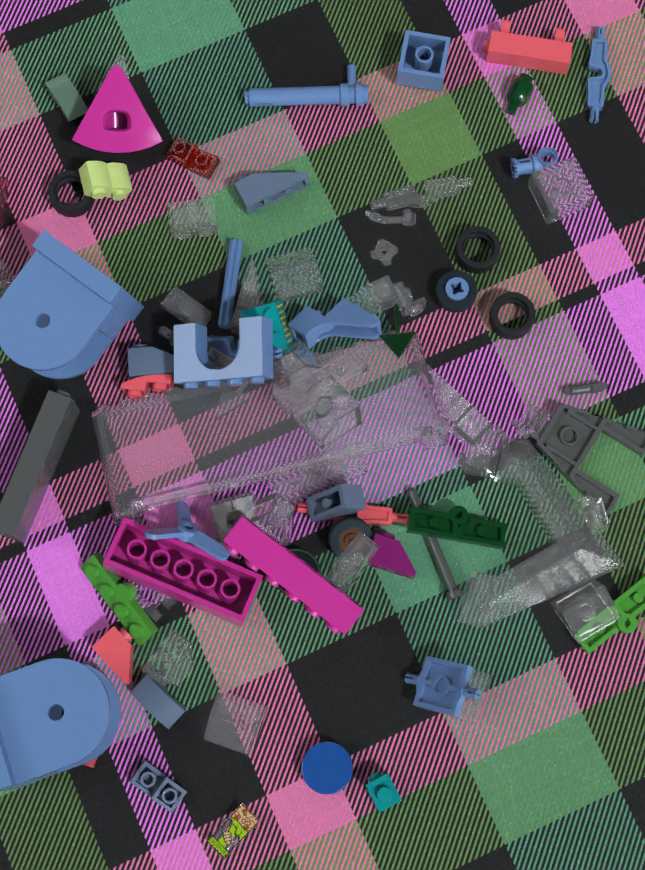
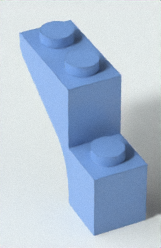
M345 298L326 315L319 310L306 306L288 324L292 338L309 350L317 342L332 336L375 340L382 335L380 319L375 314H369L364 311L356 302H350Z

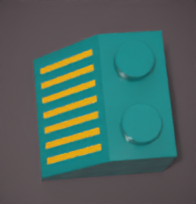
M282 299L240 311L242 318L264 316L273 320L274 348L286 350L294 345Z

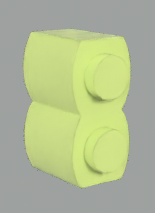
M86 161L78 169L84 195L93 197V199L108 197L116 201L123 200L133 190L126 164Z

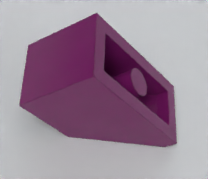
M381 532V535L375 534L366 565L413 580L416 571L400 541L395 540L396 536L386 532Z

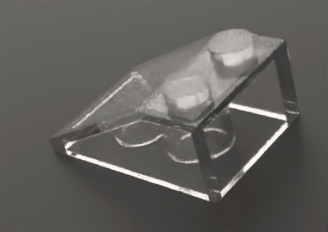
M427 365L425 372L436 412L444 420L441 425L461 443L468 441L474 446L493 424Z

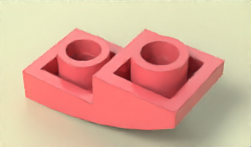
M169 374L145 375L122 383L121 389L127 397L141 399V396L148 397L149 388L156 392L173 390L174 379Z

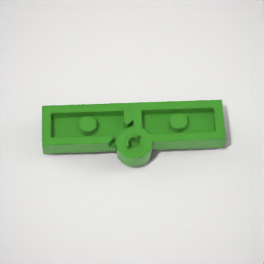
M97 552L85 562L81 570L138 646H141L158 631V628L136 601L137 591L134 584L130 581L121 583L118 575L103 569L105 558L100 552Z
M645 576L572 634V637L587 655L617 631L623 634L635 631L638 625L635 617L645 609Z

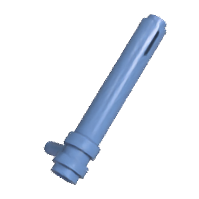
M350 64L347 66V83H340L339 86L249 88V90L245 91V105L250 104V107L340 104L341 107L349 106V104L363 106V104H368V85L356 83V66Z

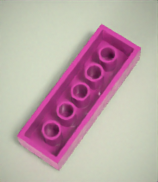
M242 514L223 539L226 543L225 549L234 556L240 553L246 558L245 564L255 572L260 569L266 573L265 579L276 588L279 584L286 589L285 595L296 603L301 600L305 603V610L315 618L323 617L325 625L334 633L338 634L341 631L346 635L363 613L364 609L358 602Z
M126 517L123 518L103 561V569L242 627L263 575L227 560L220 561L205 551L175 538L148 539L144 537L145 530L152 528Z

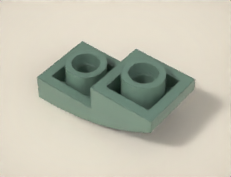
M66 73L45 83L54 102L59 105L68 123L87 113L88 108Z

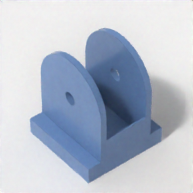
M43 230L32 245L37 250L0 299V346L14 362L44 377L59 380L70 379L91 369L130 319L133 322L144 306L120 285Z
M53 658L0 676V791L19 789L36 783L38 780L88 763L104 753L116 737L121 721V703L118 693L105 674L87 664L69 659Z

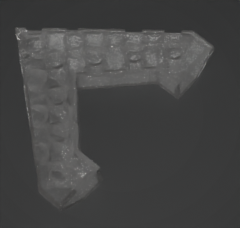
M505 434L493 481L517 487L528 503L529 509L548 536L551 546L497 577L474 570L469 573L457 622L483 628L625 566L528 440Z

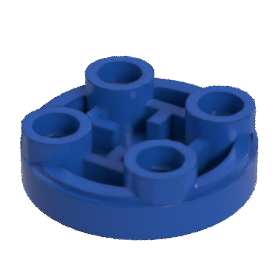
M321 742L312 746L306 752L302 760L301 769L304 781L312 790L320 794H334L341 791L349 783L353 765L350 755L342 746L333 742Z

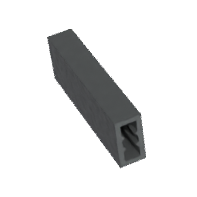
M48 390L0 503L1 536L23 544L26 541L80 412L75 401L70 398L71 395L67 392Z

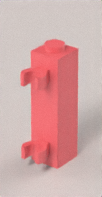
M502 20L500 31L492 30L490 39L485 38L483 53H487L486 62L566 74L568 71L573 43L564 42L565 29L556 28L554 38L551 40L509 33L511 21Z

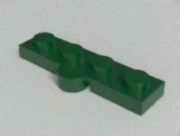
M411 506L408 512L406 533L503 549L505 547L507 523L474 517L468 518V512L463 506H454L448 513Z

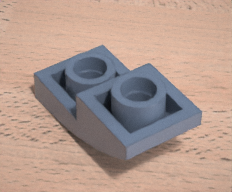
M148 672L131 689V694L168 729L185 712V706L167 693L166 687Z
M145 759L129 780L130 783L171 813H173L187 793L183 787Z

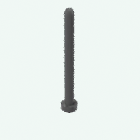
M414 488L409 489L407 494L412 506L424 509L417 490ZM425 536L449 593L446 594L448 601L463 596L464 592L462 588H457L437 538Z

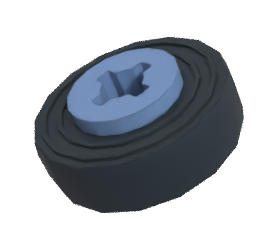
M452 270L443 274L435 287V296L439 305L452 313L468 310L475 303L478 294L474 278L461 270Z

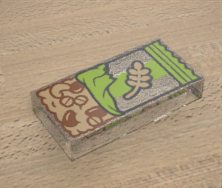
M242 802L206 842L225 860L261 820Z

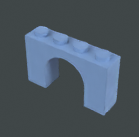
M264 316L239 318V350L237 356L230 365L216 370L208 359L207 327L197 323L174 325V383L183 385L185 390H196L198 385H205L206 388H219L220 383H227V386H241L243 381H249V384H264V380L274 379L273 320Z

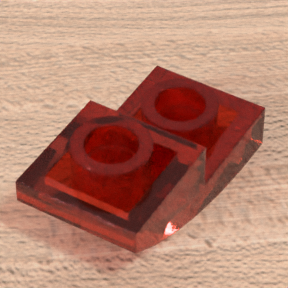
M179 137L175 139L166 155L168 159L179 166L209 180L220 163L218 156L200 150L196 144Z

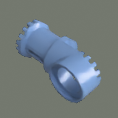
M545 147L540 149L537 154H532L528 158H511L510 167H513L511 169L512 177L518 178L519 175L525 174L537 175L539 172L554 170L558 161L557 151L553 148ZM550 156L553 158V161L544 162L541 158Z

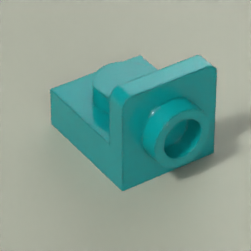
M380 770L367 777L369 783L365 784V787L379 813L402 801L388 772L382 774Z

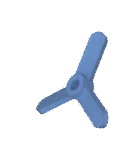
M179 500L176 503L177 527L145 530L144 537L148 539L177 538L180 541L192 543L220 561L227 560L230 552L224 548V545L199 531L197 526L192 523L190 507L183 500Z

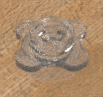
M380 239L377 241L375 250H372L370 255L372 259H378L384 266H388L392 262V257L398 253V248L389 241Z

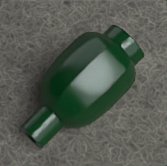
M521 73L519 77L513 79L507 93L509 106L506 113L514 116L517 108L524 106L529 100L533 91V78L530 75Z

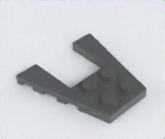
M560 403L535 443V446L606 517L611 512L620 495L579 470V467L600 432H603L640 456L645 454V432L638 430L636 427L625 426L613 422L611 419L601 418L590 414V412Z

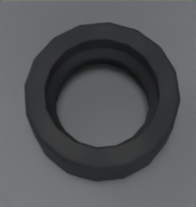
M67 170L60 172L53 177L48 188L49 199L53 207L59 214L65 217H78L85 214L94 203L93 197L85 195L80 202L73 205H64L58 198V192L64 185L69 183H79L82 185L79 171Z
M469 227L457 239L455 248L456 261L467 272L475 274L487 272L498 261L501 249L499 238L487 227ZM479 238L488 242L492 250L490 257L483 262H475L467 258L464 253V245L468 240Z
M508 292L495 299L489 312V323L491 329L498 336L509 340L519 339L530 331L535 321L536 311L533 303L527 296L518 292ZM511 303L522 307L526 314V320L521 327L511 329L501 324L498 312L503 305Z

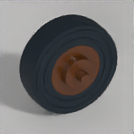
M349 516L341 518L333 524L329 531L328 543L334 555L339 559L357 561L369 553L373 543V534L365 521Z

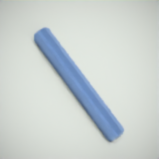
M231 239L229 243L218 321L219 328L230 329L232 324L243 245L242 240Z

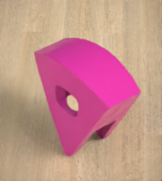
M113 66L110 69L72 138L73 141L88 148L112 153L139 151L163 142L160 133L123 69L119 66Z

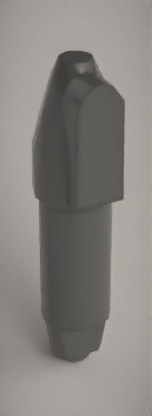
M589 382L588 384L565 387L562 392L565 395L598 393L607 389L608 384L606 382Z

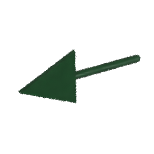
M395 304V334L380 335V338L400 358L416 332L400 333L398 305Z

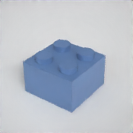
M406 30L396 84L441 92L451 37Z

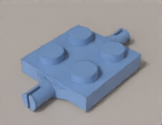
M427 656L424 668L419 675L411 673L405 675L409 677L405 678L406 683L416 685L413 705L459 718L466 697L475 700L480 699V696L476 694L481 695V690L469 687L473 667Z

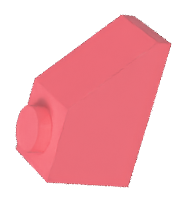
M113 626L92 648L124 684L129 685L133 679L134 645L130 642L133 637L124 627L119 630Z

